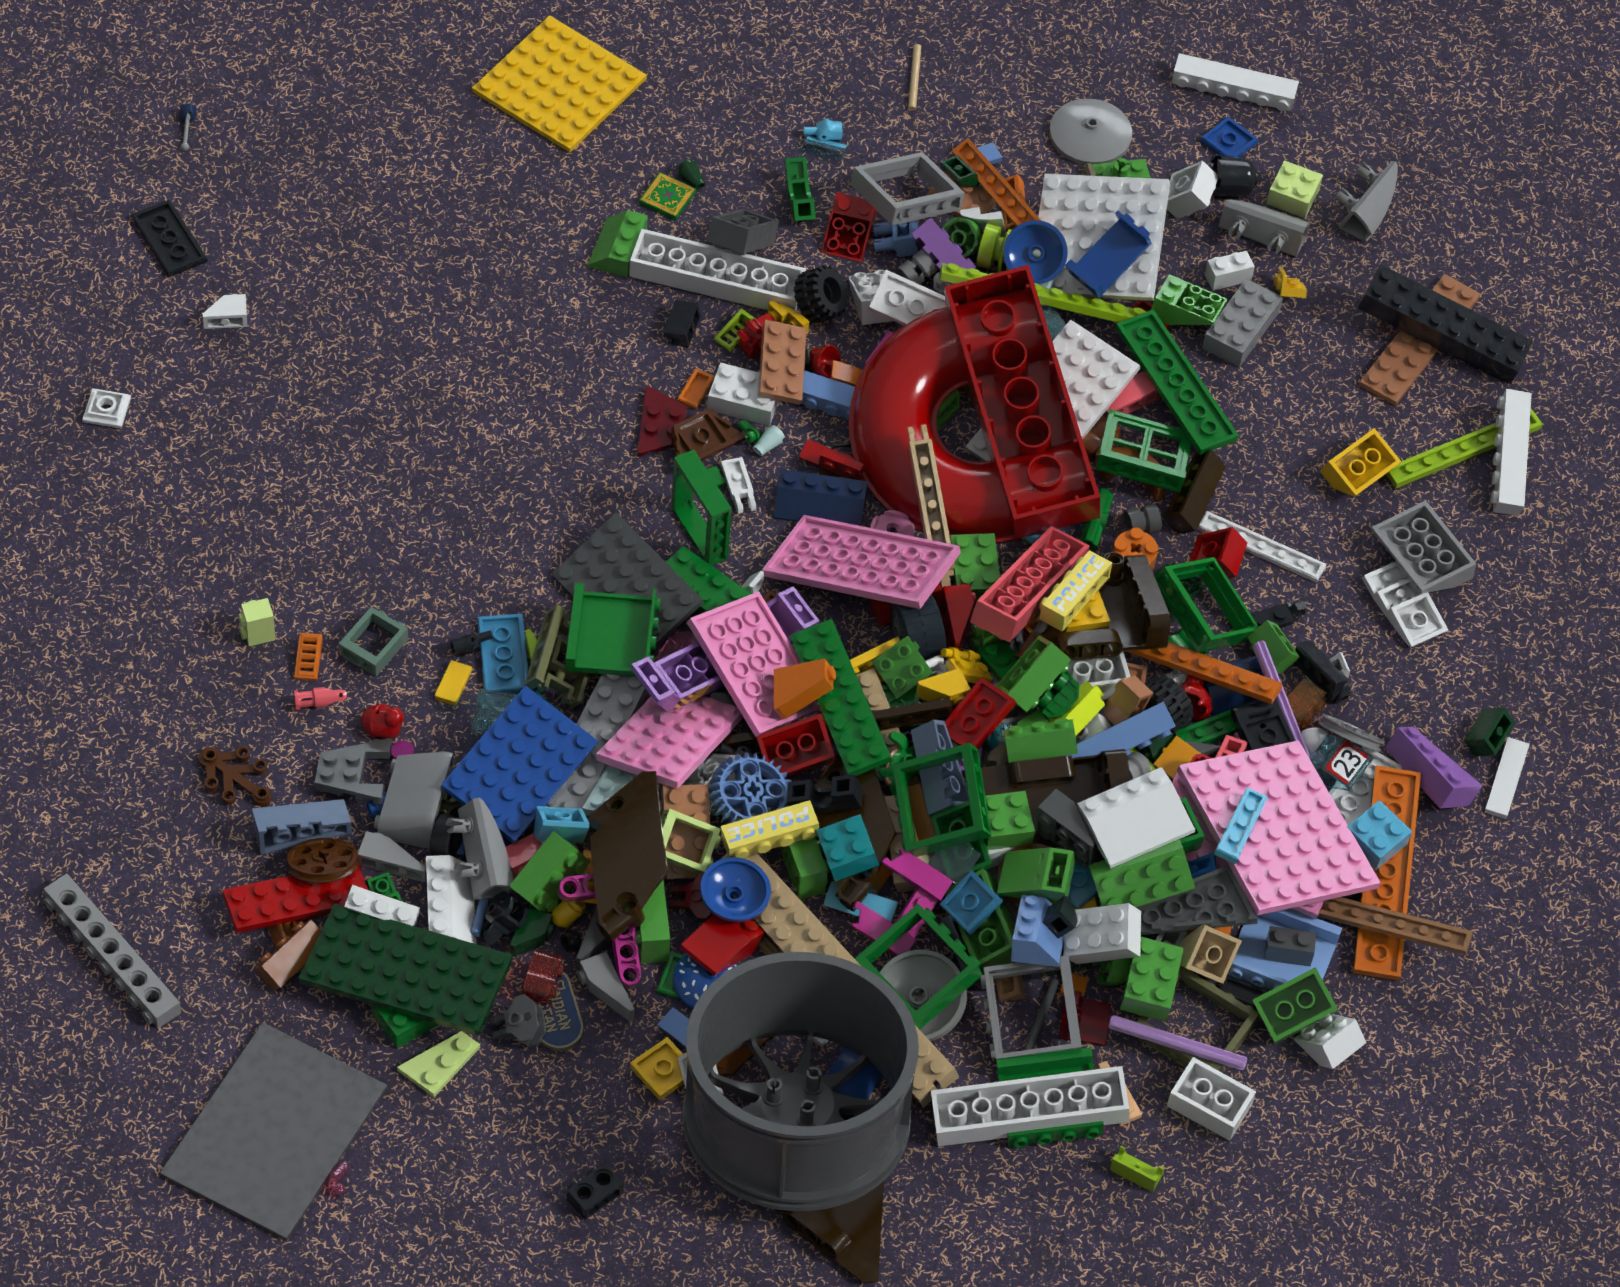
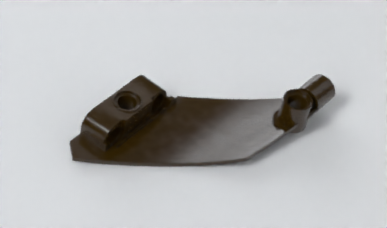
M840 755L814 786L830 788L832 787V777L848 775ZM876 768L856 776L863 788L862 809L816 814L819 829L861 814L879 866L836 882L834 880L837 889L835 896L843 906L853 912L856 910L853 909L856 901L862 903L868 896L867 893H874L882 886V879L878 875L882 865L880 862L885 858L897 834Z
M643 771L588 817L589 829L594 832L590 837L599 918L596 924L601 934L609 942H613L628 927H637L644 922L645 915L642 908L669 873L663 838L656 771Z

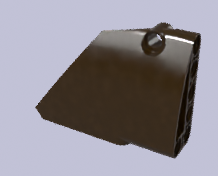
M1125 749L1101 751L1097 755L1074 758L1073 756H1059L1015 761L1000 766L981 767L985 796L1026 791L1035 829L1032 843L1043 844L1051 848H1057L1056 844L1049 839H1044L1037 831L1038 806L1055 789H1058L1074 801L1078 809L1077 803L1131 780ZM1084 823L1094 844L1093 862L1096 863L1104 860L1100 856V851L1093 834L1086 823Z
M840 1115L844 1120L855 1117L854 1115ZM884 1181L866 1195L837 1207L815 1211L775 1209L782 1215L788 1227L862 1284L879 1281Z

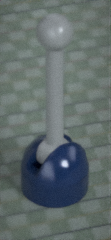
M192 104L180 106V117L185 121L183 143L180 146L183 151L189 149L187 144L189 122L195 119L197 108Z

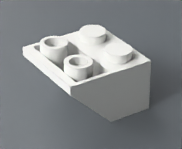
M1335 1014L1307 1027L1294 1038L1320 1066L1334 1069L1366 1044L1356 1019Z

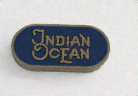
M554 966L535 968L526 976L523 991L527 997L544 1010L546 1034L541 1044L557 1052L570 1050L578 1044L583 1035V1022L570 979L564 971Z

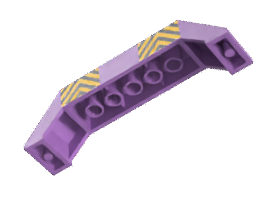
M794 586L778 593L776 597L767 603L791 645L793 644L790 638L791 634L817 625L820 622ZM699 642L691 644L656 662H653L648 656L630 666L654 701L669 713L725 686Z

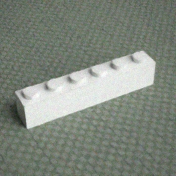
M1180 53L1172 78V84H1177L1179 87L1194 88L1200 92H1211L1221 97L1228 96L1239 101H1249L1260 106L1274 107L1280 111H1292L1299 83L1296 80Z
M1506 389L1497 401V409H1500V414L1496 419V427L1499 429L1494 441L1497 452L1493 458V465H1496V471H1494L1492 476V484L1495 485V489L1492 491L1490 500L1493 503V512L1519 516L1524 508L1532 395L1529 392Z

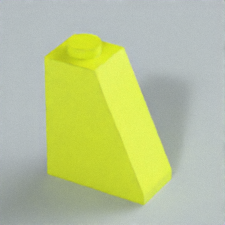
M1087 680L1079 686L1078 699L1065 714L1050 717L1048 720L1054 722L1061 718L1073 719L1075 736H1077L1105 706L1101 699L1104 694L1097 684L1092 686Z

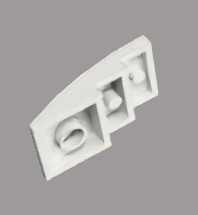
M1396 561L1362 577L1374 601L1410 648L1448 631L1429 593H1421Z

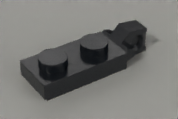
M1304 601L1294 603L1293 605L1289 602L1251 613L1258 626L1268 620L1276 623L1279 628H1283L1298 621V616L1305 615L1308 608Z

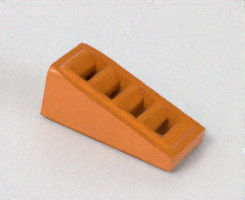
M300 633L294 679L317 681L323 646L321 634ZM303 651L316 652V653H315V654H313V653H303ZM302 660L314 661V663H312V662H302ZM301 668L314 669L313 672L300 671Z

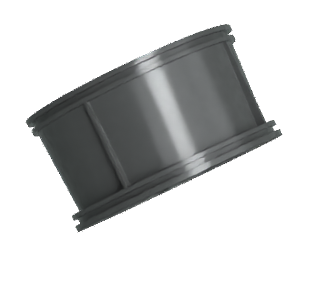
M784 952L761 956L735 966L717 978L696 1002L690 1015L686 1033L687 1078L682 1109L683 1129L689 1149L701 1168L716 1183L732 1194L757 1205L786 1211H815L837 1207L854 1201L879 1186L892 1173L901 1160L910 1134V1109L914 1074L918 1062L919 1043L914 1020L904 1001L893 988L871 971L848 960L821 953ZM782 1035L808 1036L801 1061L796 1070L790 1073L784 1071L766 1057L756 1040ZM814 1037L841 1044L861 1055L857 1061L847 1068L830 1075L822 1076V1071L818 1067L810 1066ZM747 1044L768 1080L761 1083H744L716 1074L713 1067L726 1055ZM869 1063H872L883 1075L890 1088L887 1096L879 1100L860 1099L835 1093L836 1090ZM715 1086L752 1102V1104L739 1108L724 1097ZM856 1114H860V1115H858V1116H856V1117H853V1118H851V1119H848V1120H844V1119L840 1116V1115H856Z

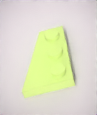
M461 1031L398 1066L397 1071L435 1097L479 1050L480 1044Z

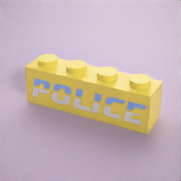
M1090 550L1084 557L1081 556L1072 571L1068 570L1063 581L1054 586L1050 596L1043 598L1039 605V609H1041L1039 619L1063 631L1110 578L1112 562Z
M809 800L721 826V838L728 857L744 859L749 855L766 853L770 849L780 846L786 847L800 840L813 839L815 836H818L816 830L819 829V822Z

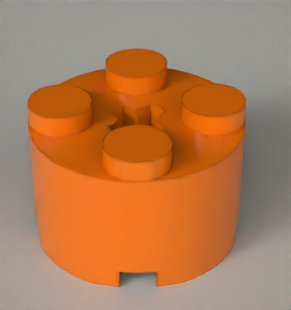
M1136 527L1121 533L1116 538L1112 552L1119 553L1123 557L1146 555L1153 572L1158 553V544L1152 536Z

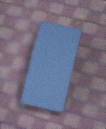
M672 1008L657 1025L663 1032L674 1038L679 1045L686 1049V1033L689 1019L675 1008Z

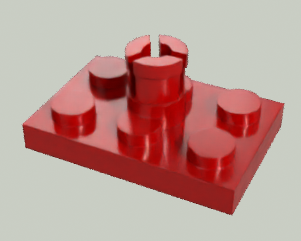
M981 677L945 720L951 741L958 746L970 743L979 750L1017 702L1014 698Z

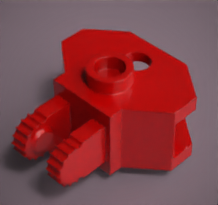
M768 313L757 319L748 320L744 329H739L736 332L740 337L738 344L751 359L761 356L763 323L765 320L773 321L774 319Z

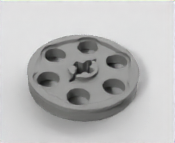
M1322 714L1323 720L1318 722L1322 727L1361 746L1381 752L1380 745L1385 742L1380 738L1345 721Z

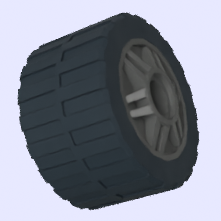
M933 595L929 596L921 609L890 603V620L894 638L899 637L902 640L909 636L912 642L915 641L918 644V651L925 661L941 655L942 648H946V636L942 617Z

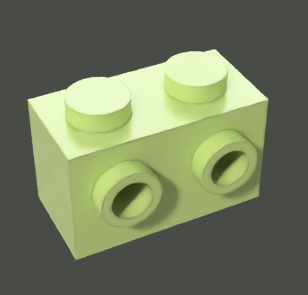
M268 598L257 601L251 600L241 604L242 613L238 614L242 640L247 639L249 646L274 641V616Z

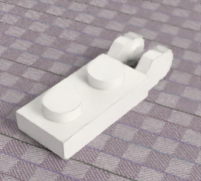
M743 458L721 461V469L731 499L734 500L737 514L743 513L742 498H747L748 507L751 511H755L754 491Z

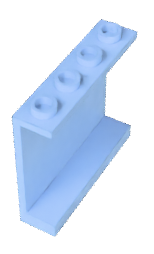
M1291 908L1256 915L1258 924L1243 925L1238 937L1242 942L1228 974L1270 990L1315 967L1323 980L1342 931V927L1318 918L1314 919ZM1274 926L1316 932L1315 953L1311 966L1264 960L1265 942L1269 927Z

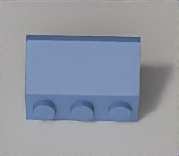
M1034 895L1021 896L1012 938V962L1059 967L1064 935L1058 939L1043 923L1047 909L1052 905L1047 898Z

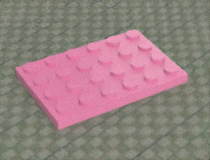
M760 592L699 614L687 621V624L755 737L821 711L817 700L787 719H782L774 710V669L800 664L801 662Z
M651 696L596 753V761L635 775L643 771H656L658 783L678 789L744 717L738 707L706 696L669 713L659 706Z

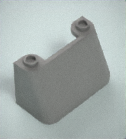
M441 751L398 755L397 759H392L390 766L391 780L381 815H376L374 829H377L378 833L389 837L397 843L430 849L431 833L438 819L445 793L440 787L453 771V753Z

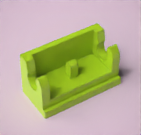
M1120 1146L1118 1154H1115L1112 1159L1110 1171L1153 1192L1164 1174V1167L1159 1166L1156 1169L1125 1153L1126 1148Z

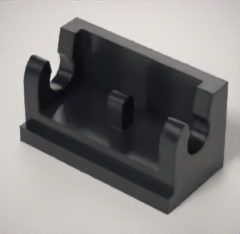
M675 300L663 335L668 338H675L676 340L669 339L668 343L689 348L701 317L698 303Z

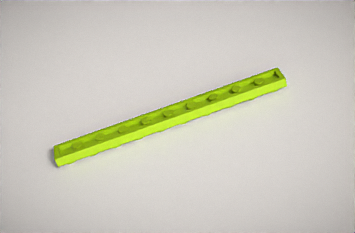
M942 263L940 280L956 284L995 273L986 274L974 268L965 269L953 263ZM1034 283L1042 305L1118 323L1146 313L1141 308L1133 309L1125 307L1120 303L1112 304L1104 302L1099 298L1091 299L1079 293L1070 294L1058 288L1049 289Z

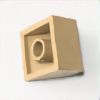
M1202 924L1181 941L1179 947L1184 949L1180 965L1223 984L1242 940Z

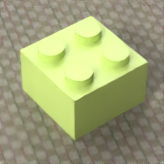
M1284 160L1269 190L1266 204L1306 218L1320 190L1323 175Z

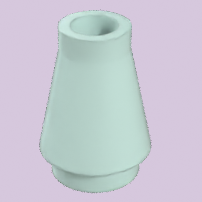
M775 425L767 427L756 445L753 446V450L762 457L765 453L783 443L782 440L785 438L783 432Z

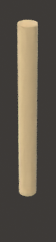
M919 44L913 46L908 110L916 111L921 58V45Z

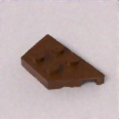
M708 408L673 426L671 430L675 457L680 453L684 454L695 450L700 460L703 461L745 440L746 432L743 431L741 433L731 426V422L720 418L717 413Z

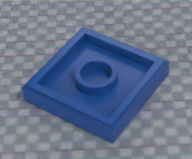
M1228 116L1203 135L1200 141L1216 154L1241 157L1254 147L1259 139Z

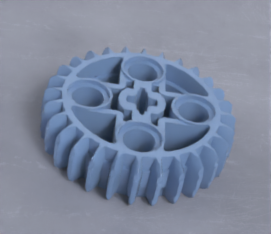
M747 752L743 758L737 754L734 759L729 757L726 762H722L719 768L715 770L708 788V792H710L709 800L713 801L711 808H717L715 816L722 815L721 823L725 821L733 823L754 817L751 813L756 815L767 813V807H777L776 810L788 807L787 789L788 782H791V780H785L787 772H779L781 765L775 768L773 766L774 760H771L769 763L766 762L765 755L761 759H757L756 753L750 758ZM731 773H735L736 781H725ZM761 775L765 776L768 780H762ZM770 791L775 792L777 796L771 794ZM725 793L731 794L732 797H728ZM740 808L741 814L735 811L734 809Z

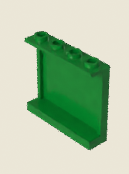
M575 583L566 652V671L636 676L630 668L633 663L648 656L654 662V655H651V650L656 649V636H653V631H658L659 617H655V612H660L661 598H657V589H653V595L650 597L586 592L584 583Z
M1091 1047L996 1059L999 1082L1094 1070ZM1103 1121L1007 1133L1008 1146L1022 1148L1029 1144L1038 1143L1046 1145L1052 1141L1062 1140L1069 1142L1076 1138L1084 1137L1093 1139L1099 1135H1104Z

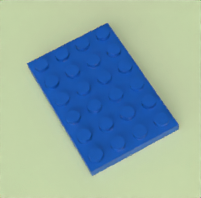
M525 685L445 779L440 788L462 805H465L472 799L481 798L493 815L501 835L515 844L535 820L536 806L546 807L599 741Z

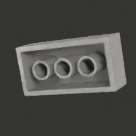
M1246 278L1219 314L1214 324L1206 332L1202 349L1240 367L1279 314L1283 297Z

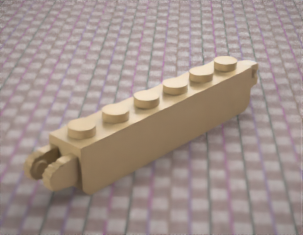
M926 424L921 425L920 432L923 440L915 441L913 427H907L908 450L924 537L928 540L951 544L932 440L929 439ZM955 563L952 564L940 581L942 590L944 586H951L949 576H954Z

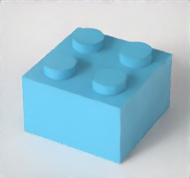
M1380 800L1347 827L1351 830L1375 871L1405 847L1412 834V830Z

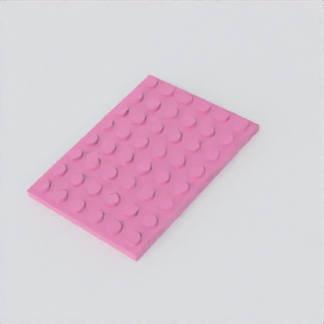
M1299 740L1179 765L1177 772L1217 845L1247 787L1268 797L1236 864L1227 861L1257 916L1379 888L1381 882L1351 830L1347 828L1346 821Z

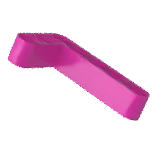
M593 874L564 878L557 890L559 898L564 902L596 899L595 892L590 891L586 886L588 882H594ZM567 884L572 885L575 893H565L563 886ZM628 927V934L620 935L612 942L616 973L625 989H631L636 986L641 978L635 927ZM620 949H629L632 956L630 958L622 957ZM626 971L632 972L635 980L632 982L625 980L623 973Z

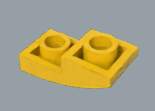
M775 301L768 303V314L774 317L773 321L807 328L806 334H808L809 321L803 315L784 304Z

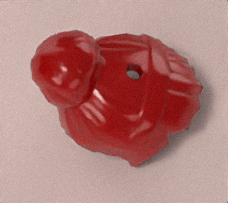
M826 345L822 348L815 347L809 351V364L812 365L814 374L829 379L831 377L833 360L843 362L838 349L833 345Z
M1188 675L1184 685L1181 687L1191 700L1193 706L1192 720L1200 722L1210 716L1212 710L1211 697L1203 687V679Z
M383 703L370 706L363 711L361 716V725L372 739L376 737L385 739L395 738L400 734L401 724L404 722V715L399 708Z

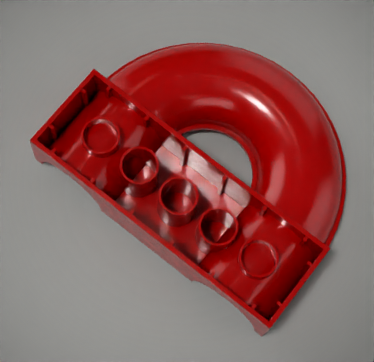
M1029 265L944 286L945 308L929 312L901 327L869 359L853 392L849 413V436L855 461L864 464L862 478L864 481H868V489L886 510H896L905 513L911 523L914 524L915 529L923 532L908 450L907 427H913L915 441L923 440L920 432L921 425L926 424L929 439L932 440L949 536L994 533L997 544L1044 533L1050 526L1059 529L1100 518L1099 491ZM969 385L990 455V461L974 462L962 459L950 452L939 438L936 428L938 411L944 400L961 387Z

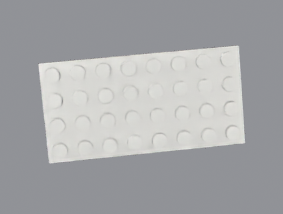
M1070 320L1052 342L1083 439L1140 370V365ZM980 428L965 448L980 460L990 461L984 435Z

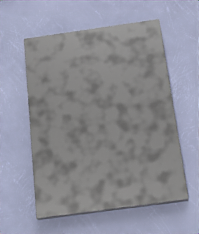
M262 1023L163 1167L160 1176L287 1241L387 1090V1084Z

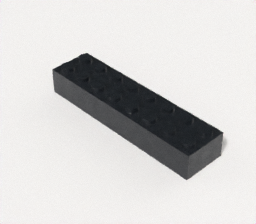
M1382 264L1379 265L1358 306V309L1509 384L1513 382L1533 342L1529 338Z

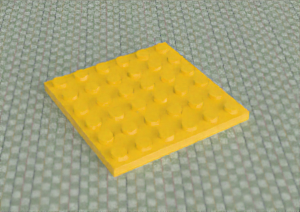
M549 15L472 87V92L570 153L647 79V75Z

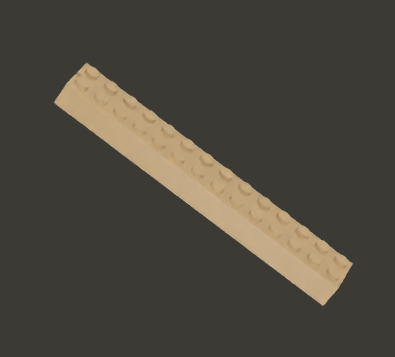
M726 853L721 859L729 858L728 854ZM758 853L744 858L758 865L767 875L771 885V896L767 907L752 921L765 931V934L782 953H821L860 965ZM731 895L732 899H737L736 896ZM916 1026L919 1051L912 1096L924 1108L932 1101L931 1090H937L933 1084L935 1081H937L941 1089H946L959 1075L953 1065Z

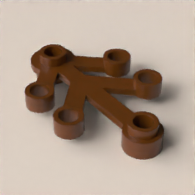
M241 746L236 751L220 752L217 748L207 747L200 752L199 762L206 768L207 778L204 783L205 789L208 792H215L219 788L216 768L223 773L224 791L222 792V801L224 804L232 805L236 802L233 781L253 795V802L257 806H267L272 800L269 789L258 787L241 775L265 774L268 770L265 760L258 759L253 764L229 766L225 763V761L234 760L247 762L250 759L249 748ZM246 753L247 755L240 756L239 754ZM208 755L214 756L213 758H207ZM262 765L264 768L258 769L257 766ZM212 782L215 783L214 786H209V785H208L209 783H212ZM260 793H265V794H266V795L263 796V797L258 796ZM228 795L233 796L231 799L225 798Z

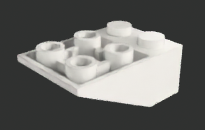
M876 270L874 273L867 274L858 272L848 276L857 314L862 325L892 321L868 310L886 270Z

